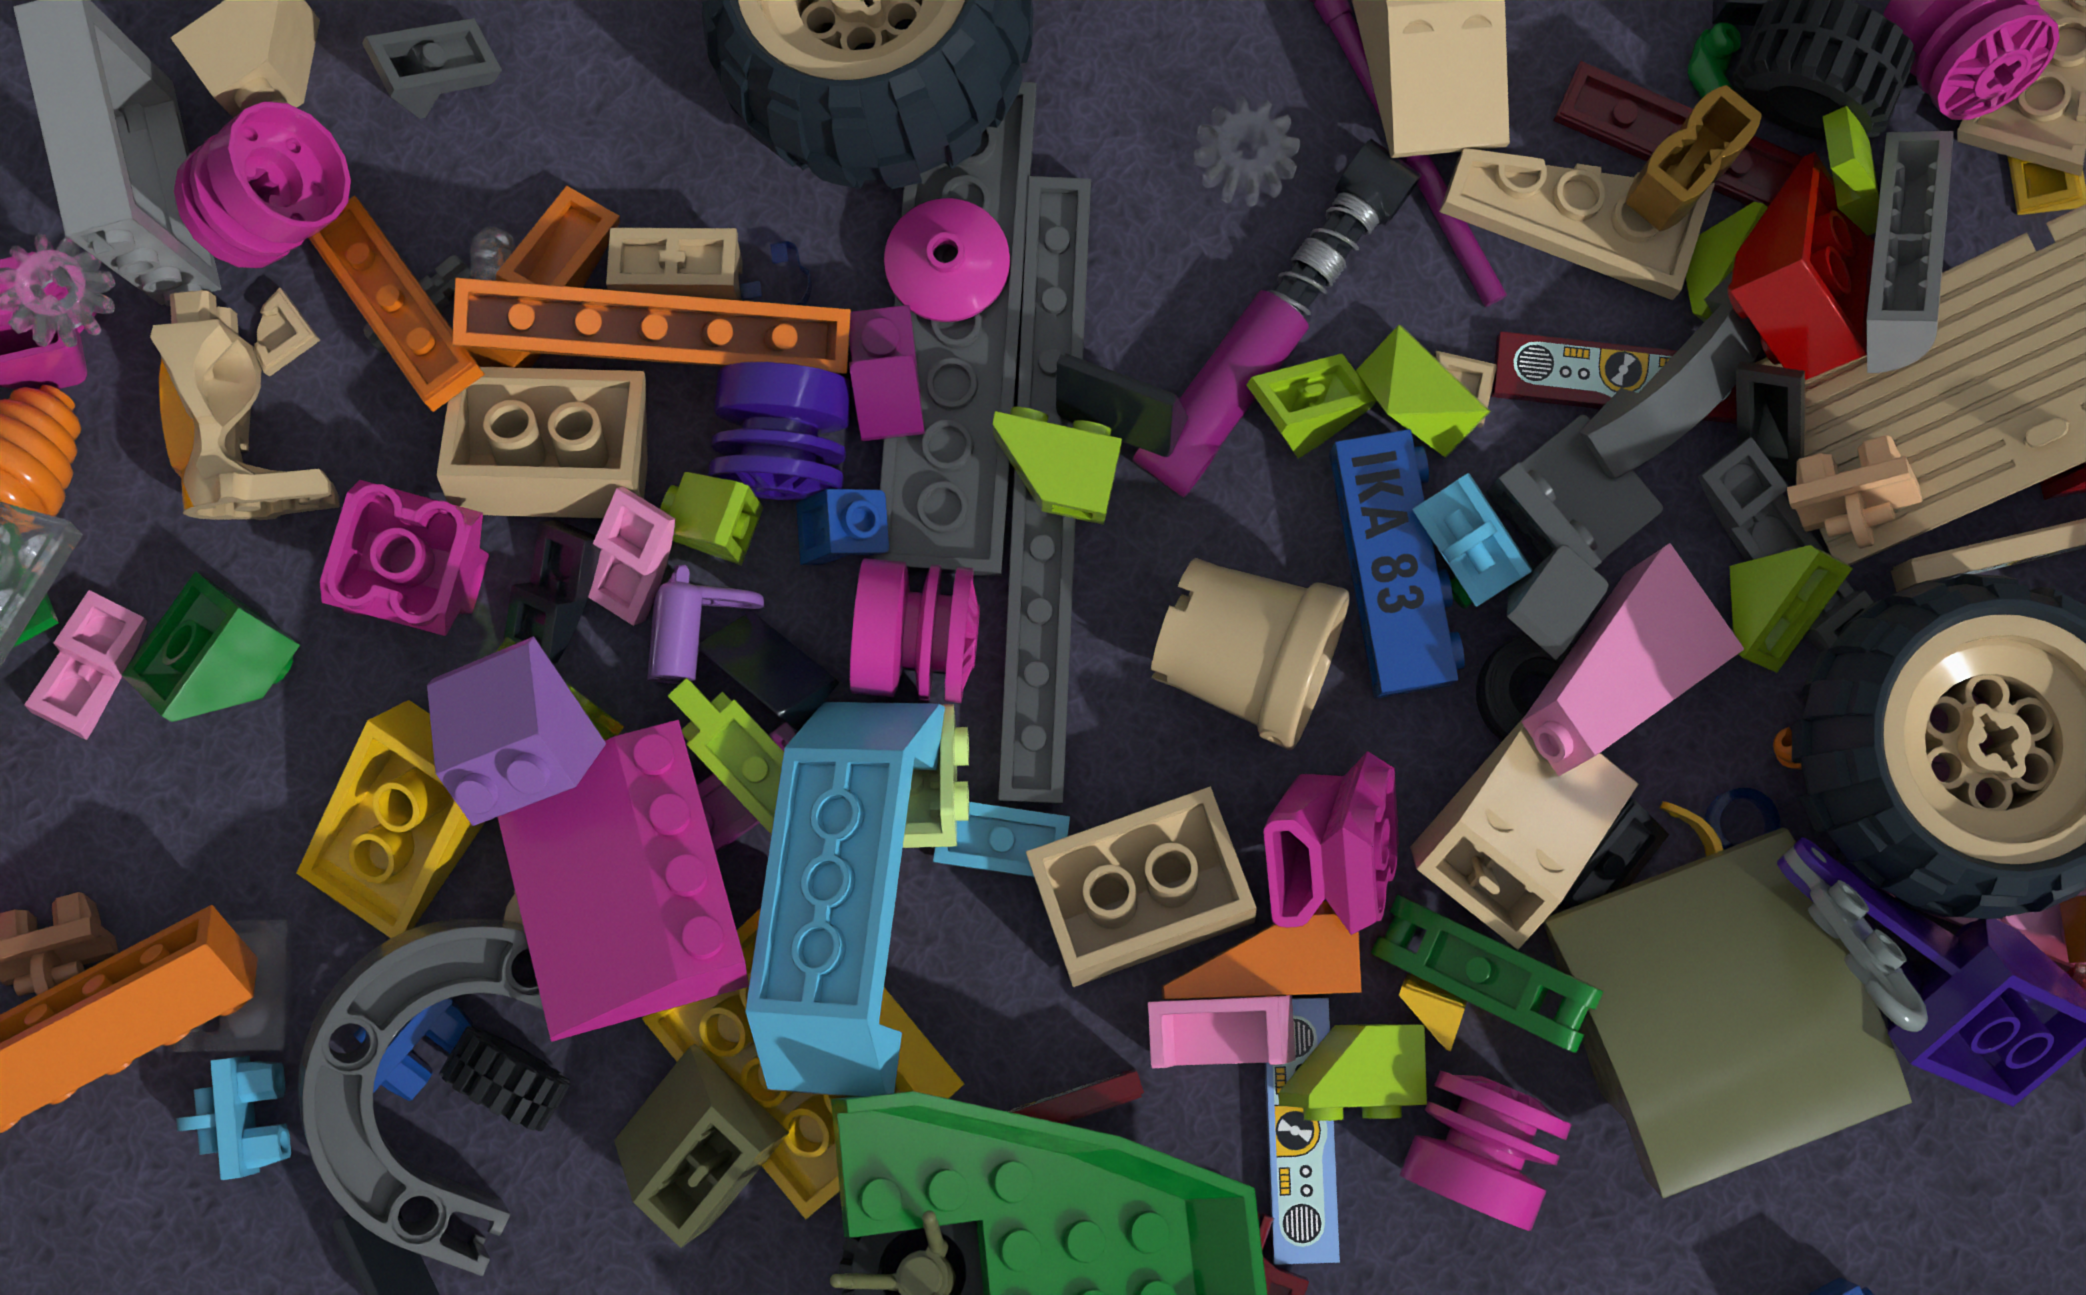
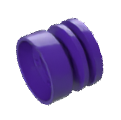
M741 362L725 365L719 369L714 411L717 417L742 426V429L721 431L712 436L711 446L713 450L725 456L717 457L710 461L708 476L743 483L751 488L756 497L773 500H803L826 489H843L844 476L842 471L831 466L845 461V447L832 440L819 437V434L836 432L848 427L852 388L850 380L839 374L819 368L786 363Z

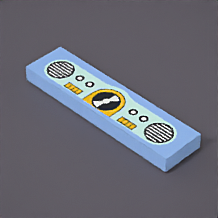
M1292 998L1296 1060L1278 1065L1264 1063L1270 1216L1275 1218L1271 1224L1272 1262L1274 1265L1340 1263L1334 1121L1304 1120L1303 1108L1279 1106L1278 1092L1330 1032L1329 998Z

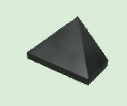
M1740 361L1736 368L1737 445L1746 438L1752 437L1780 476L1796 479L1797 461L1804 458L1805 371Z

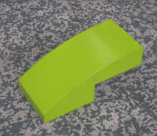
M1844 106L1823 116L1837 206L1840 211L1868 236L1876 232L1880 198L1870 141L1861 123L1851 110Z

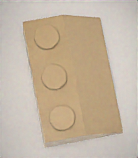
M480 367L485 375L448 401L436 474L448 503L483 512V515L604 518L616 488L625 487L644 499L648 468L646 378L644 371Z
M1211 786L1026 851L1072 987L1255 923L1256 905Z

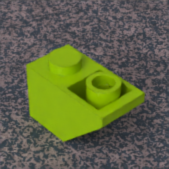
M1012 407L1010 414L995 411L992 423L993 436L1041 511L1104 525L1122 439L1110 436L1111 429L1095 422L1077 420L1074 421L1073 427L1070 428L1047 423L1049 417L1047 414L1030 408Z
M1335 1025L1278 1092L1279 1106L1303 1108L1304 1120L1334 1121L1344 1120L1343 1107H1362V1118L1394 1119L1402 1118V1106L1427 1105L1425 1025Z

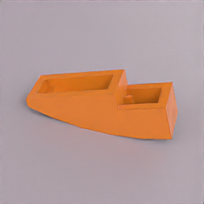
M566 186L497 271L496 281L583 288L609 244L610 228L618 227L620 216ZM467 348L480 367L531 368L542 354Z

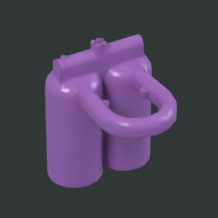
M675 565L671 579L659 587L654 597L647 680L668 684H680L686 678L691 682L696 680L702 605L761 609L764 608L765 603L762 594L742 589L690 584V572L687 566Z

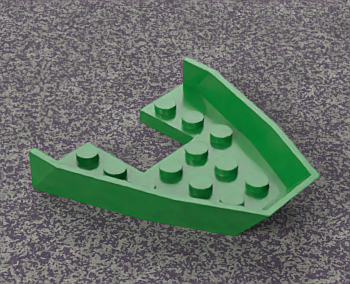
M912 1091L831 1099L844 1237L854 1238L924 1228L922 1216L928 1210L935 1213L939 1226L976 1221L984 1295H1267L1254 1187L1120 1136Z

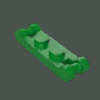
M1396 894L1389 910L1390 913L1394 914V917L1385 937L1378 935L1370 952L1371 954L1559 1047L1577 1053L1585 1035L1579 1029L1588 1009L1596 1010L1604 993L1603 990L1456 922L1418 902ZM1419 926L1427 931L1416 953L1409 948V945ZM1549 989L1564 996L1554 1019L1539 1013Z

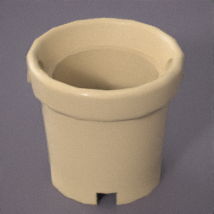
M1198 558L1193 559L1178 584V587L1190 591L1189 596L1182 594L1175 607L1169 605L1151 665V670L1155 671L1152 679L1176 687L1257 726L1261 738L1286 750L1294 749L1309 721L1328 673L1349 605V592L1344 588L1318 582L1313 583L1309 588H1304L1221 567Z

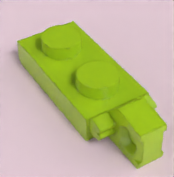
M686 678L668 695L691 720L682 729L683 736L689 741L686 745L772 835L784 751L737 701H731L724 692H721L710 702Z

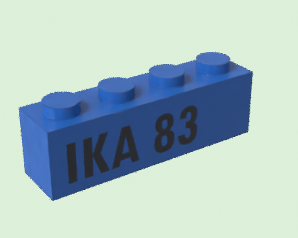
M1411 429L1337 441L1329 452V458L1374 699L1448 687L1458 681L1457 670L1464 669L1465 658L1461 637L1457 631L1449 632L1445 608L1451 607L1453 604L1452 587L1446 569H1437L1433 548L1435 543L1412 510L1424 502L1421 484L1429 482V468L1424 447H1414Z

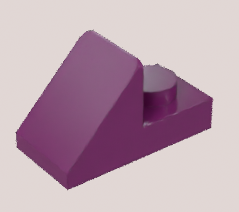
M910 305L851 312L849 341L852 362L849 363L861 440L869 441L925 434Z

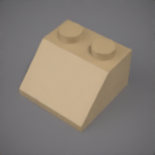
M224 0L173 35L171 39L213 98L234 118L244 109L264 101L288 103L296 108L304 103L320 20L305 0Z

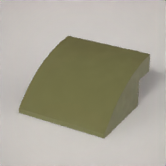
M1784 827L1547 917L1543 922L1558 969L1604 991L1596 1010L1588 1009L1579 1031L1585 1034L1582 1041L1600 1093L1626 1120L1644 1178L1663 1199L1912 1103L1898 1058L1878 1006L1866 992V985L1850 971L1844 961V957L1850 953L1840 938L1836 939L1830 936L1813 920L1808 912V908L1814 902L1795 887L1777 865V860L1796 843L1789 830Z

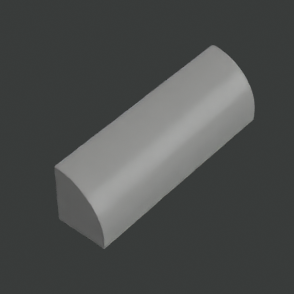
M1953 131L1886 132L1867 312V373L1893 371L1908 366L1923 357L1935 341L1939 314Z

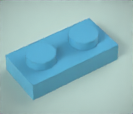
M969 802V821H957V846L935 847L933 862L1034 877L1026 851L1067 837L1070 816Z

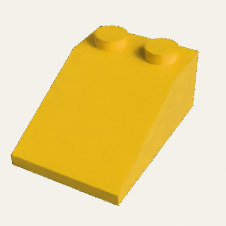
M407 700L367 720L296 874L390 938L414 928L485 823L473 826L436 775L430 714L412 701Z

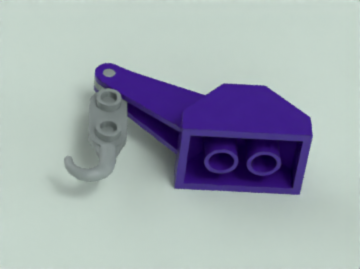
M1803 837L1777 860V865L1785 877L1814 902L1808 908V912L1813 920L1827 934L1836 939L1840 938L1850 953L1844 957L1847 967L1866 985V992L1888 1017V1035L1909 1064L2014 1107L2086 1046V990L2019 930L1997 919L1979 918L1964 925L1953 935L1917 911L1905 907L1901 901L1880 888H1871L1848 868L1837 862L1813 842ZM1866 913L1931 961L1918 967L1902 952L1892 939L1876 929L1863 916Z

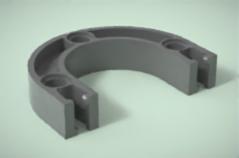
M469 917L432 922L408 930L373 949L349 969L326 997L311 1025L300 1061L298 1098L302 1127L313 1162L326 1187L351 1217L367 1230L390 1243L483 1276L490 1261V1257L483 1245L486 1238L474 1233L468 1244L444 1233V1231L447 1229L450 1215L453 1212H461L487 1219L490 1223L487 1231L500 1236L510 1216V1212L503 1200L484 1191L426 1171L402 1158L390 1147L378 1131L373 1110L374 1081L383 1054L401 1028L429 1006L459 995L491 993L508 996L543 1010L535 975L526 979L514 978L511 972L512 962L517 954L529 949L524 926L516 922L495 918ZM352 1023L365 1028V1039L361 1046L353 1052L340 1053L329 1047L330 1037L338 1027ZM424 1196L433 1200L431 1210L421 1220L408 1222L398 1217L401 1206L412 1197Z

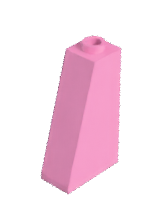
M1669 543L1623 575L1521 722L1533 738L1539 753L1548 760L1557 775L1561 776L1598 755L1743 651L1744 648L1676 550Z

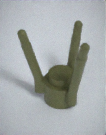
M928 1210L922 1216L923 1227L928 1241L927 1250L909 1254L900 1263L897 1273L834 1274L830 1278V1285L834 1288L898 1290L901 1295H952L956 1285V1274L953 1265L945 1258L948 1251V1243L942 1238L935 1213Z

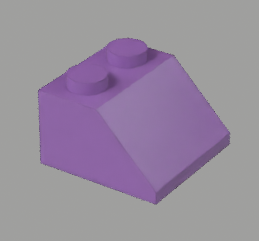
M534 636L435 677L427 685L435 773L473 826L575 788L606 745V742Z

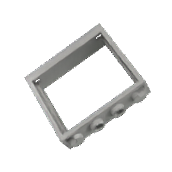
M36 0L13 6L65 236L160 305L170 306V294L199 290L213 292L221 290L214 256L193 239L179 216L174 186L177 169L190 153L173 81L91 0Z

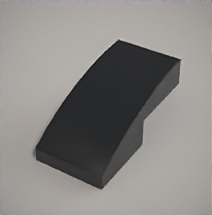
M559 520L539 522L530 582L511 586L503 645L509 647L534 636L551 663H558L579 623L593 584L601 550L593 544L596 535Z

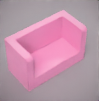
M1292 995L1171 999L1148 1002L1152 1069L1168 1068L1176 1065L1269 1063L1270 1065H1278L1296 1060Z

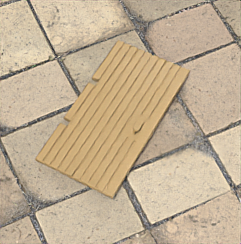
M2086 204L2047 222L2046 225L2055 243L2039 251L2035 250L2026 232L1943 272L1937 335L1929 351L1914 363L1893 371L1867 373L1866 355L1805 380L1804 457L1819 453L1831 454L1837 464L1839 474L1861 468L1857 447L1862 445L1864 441L1885 435L1891 436L1901 457L1906 456L1919 483L1923 500L1920 503L1893 509L1895 521L1872 526L1874 545L1860 549L1852 532L1829 537L1825 527L1819 528L1831 556L1845 562L1849 566L2086 462ZM1768 357L1755 362V364L1783 368L1781 364L1774 365Z

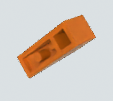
M1323 901L1305 925L1285 928L1273 923L1161 985L1162 999L1360 993L1362 991L1359 931L1350 935L1329 903Z

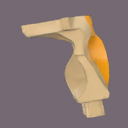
M199 290L170 294L171 324L153 325L150 338L161 354L159 373L160 414L170 464L182 478L183 514L193 518L212 520L276 519L284 514L340 507L339 494L334 484L330 482L326 474L320 469L276 471L243 463L241 452L249 451L251 406L260 391L261 372L263 370L254 352V346L238 335L237 313L231 308L217 307L216 296L211 292Z

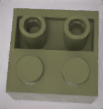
M694 1044L678 1060L615 1138L614 1142L633 1203L682 1248L713 1226L790 1132Z

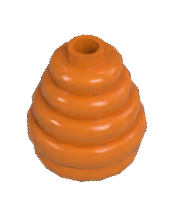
M41 385L39 389L23 387L12 391L9 399L0 400V531L15 523L21 529L23 536L32 535L39 530L43 521L53 519L59 513L65 501L66 495L64 490L68 488L73 477L71 464L77 454L75 440L81 432V424L77 416L72 412L75 408L73 400L55 387L49 385Z

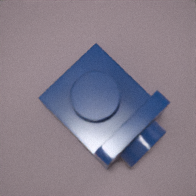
M826 489L796 503L800 565L827 564L848 555H881L889 550L886 496L882 490Z

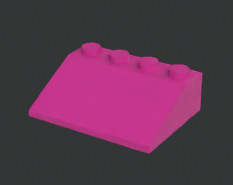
M679 720L617 735L605 740L606 745L575 788L498 816L551 1041L749 987L745 959Z

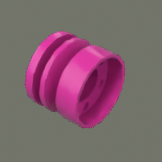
M1890 0L1883 14L1886 19L1894 22L1903 30L1902 33L1911 39L1914 45L1912 50L1916 52V56L1910 73L1916 76L1918 86L1922 91L1931 96V101L1936 108L1951 120H1971L1994 112L2017 98L2041 75L2052 60L2060 40L2058 24L2040 7L2037 0Z
M264 101L241 111L225 124L218 134L208 138L202 146L197 147L188 155L177 169L174 195L179 216L193 239L210 254L236 267L263 268L282 259L291 250L300 246L306 238L315 235L337 219L348 203L351 178L345 155L333 135L311 114L288 103Z
M863 559L858 578L850 659V689L852 694L894 697L903 669L915 670L919 700L930 699L934 672L946 673L945 702H962L964 687L972 669L975 667L980 604H978L973 583V568L957 567L953 595H942L941 565L931 564L923 591L920 593L910 592L906 562Z
M1440 1070L1434 1086L1461 1097L1460 1105L1457 1112H1454L1428 1101L1425 1111L1450 1128L1446 1141L1415 1135L1399 1176L1469 1208L1521 1229L1531 1231L1547 1190L1521 1173L1525 1160L1545 1165H1557L1560 1157L1532 1144L1536 1131L1538 1129L1566 1140L1572 1125L1557 1117L1540 1100L1479 1075H1452Z

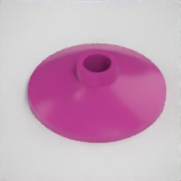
M942 198L922 203L900 218L888 237L884 253V266L888 283L894 295L903 305H910L911 312L932 321L956 322L981 313L1000 295L1009 274L1010 254L1004 232L988 212L968 201ZM944 244L952 245L958 251L956 258L948 263L940 262L934 257L935 250Z

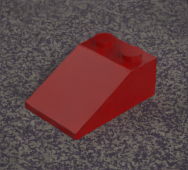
M1816 152L1810 153L1801 159L1737 251L1732 282L1728 285L1729 299L1735 312L1742 319L1749 317L1760 333L1761 344L1768 359L1774 365L1781 364L1783 368L1805 371V380L1867 355V312L1875 246L1871 236H1867L1838 209L1833 178Z

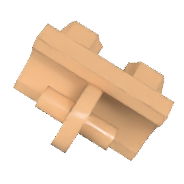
M1888 435L1864 441L1862 445L1857 447L1861 468L1838 474L1837 464L1831 454L1819 453L1798 459L1796 485L1787 487L1789 504L1792 509L1797 511L1805 532L1823 527L1826 528L1829 537L1852 532L1860 549L1874 545L1872 526L1895 521L1893 509L1923 502L1919 483L1906 456L1901 457L1892 437Z

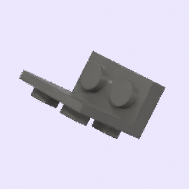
M1580 415L1523 462H1518L1499 477L1485 493L1542 561L1558 546L1565 544L1594 569L1602 563L1603 559L1663 511V506L1633 470L1617 478H1612L1605 474L1579 433L1590 421L1586 415Z

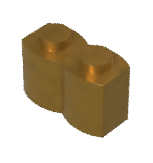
M1727 85L1705 95L1692 110L1678 132L1666 138L1656 148L1632 183L1626 197V204L1658 231L1669 229L1679 223L1693 208L1709 185L1718 180L1728 170L1752 139L1760 124L1761 113Z

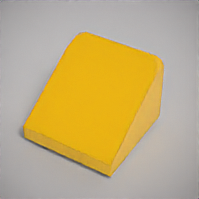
M2007 156L2018 215L2076 209L2086 204V184L2083 171L2081 177Z
M1407 973L1399 993L1400 998L1438 1042L1451 1052L1467 1001L1413 974Z

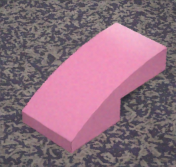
M625 487L616 488L593 542L594 545L601 549L588 598L633 626L646 621L668 562L674 535L675 518Z
M88 590L53 642L60 652L24 704L31 713L87 740L122 677L121 674L131 661L142 638L147 620Z

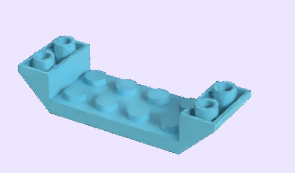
M823 702L784 748L745 1010L767 1089L848 1097L894 1093L902 1032L879 1024L912 774L913 770H937L945 707L941 704Z

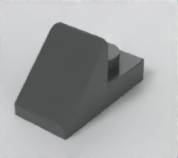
M475 18L366 36L362 42L389 96L419 119L426 118L440 94L490 85L495 82L502 71Z
M1565 544L1558 546L1538 566L1526 557L1525 559L1533 571L1508 587L1507 617L1555 660L1567 649L1608 588L1607 580Z

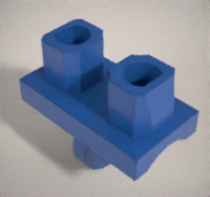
M453 997L424 1009L408 1021L395 1035L378 1066L373 1093L382 1085L392 1093L411 1101L425 1086L432 1076L433 1070L411 1052L412 1048L426 1035L451 1054L465 1028L468 1025L470 1027L473 1026L469 1017L453 1001ZM361 1026L353 1034L360 1043H363L366 1035L365 1028Z

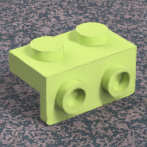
M941 704L945 707L937 770H913L903 848L957 846V821H969L968 781L957 782V766L969 765L968 727H956L954 704Z

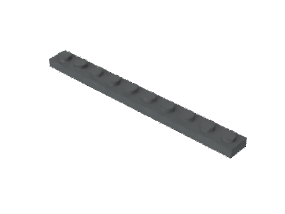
M1029 176L1018 407L1041 411L1049 416L1047 423L1072 428L1073 422L1062 419L1057 414L1056 372L1060 354L1065 355L1066 353L1083 359L1091 179ZM1014 471L999 802L1063 805L1076 519L1042 512L1016 471Z

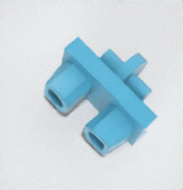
M1469 473L1412 509L1476 607L1533 571Z
M250 1056L211 1060L213 1087L194 1089L196 1115L176 1118L177 1131L197 1129L199 1155L218 1152L221 1180L242 1178L260 1172V1167L290 1158V1133L286 1123L256 1127L254 1101L284 1097L286 1088L283 1064L264 1061L250 1062Z

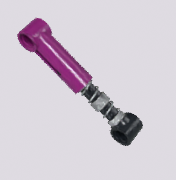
M1370 139L1356 155L1335 188L1338 197L1333 202V207L1326 211V223L1322 228L1311 231L1310 238L1305 239L1297 253L1291 258L1293 267L1289 272H1282L1278 275L1279 285L1275 291L1260 290L1223 338L1220 345L1179 398L1186 411L1188 420L1173 453L1169 457H1162L1139 448L1132 461L1184 498L1203 475L1218 453L1222 443L1256 399L1246 386L1251 377L1276 371L1281 367L1309 329V325L1303 315H1311V312L1308 310L1319 293L1327 294L1325 286L1331 287L1336 282L1335 279H1338V276L1347 267L1345 258L1351 250H1359L1357 242L1362 235L1372 234V231L1375 230L1374 227L1382 224L1386 227L1415 189L1422 174L1400 158H1391L1390 152L1386 148Z

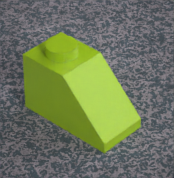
M684 472L679 487L671 485L667 490L660 509L675 518L673 542L742 566L764 507L748 485L737 481Z

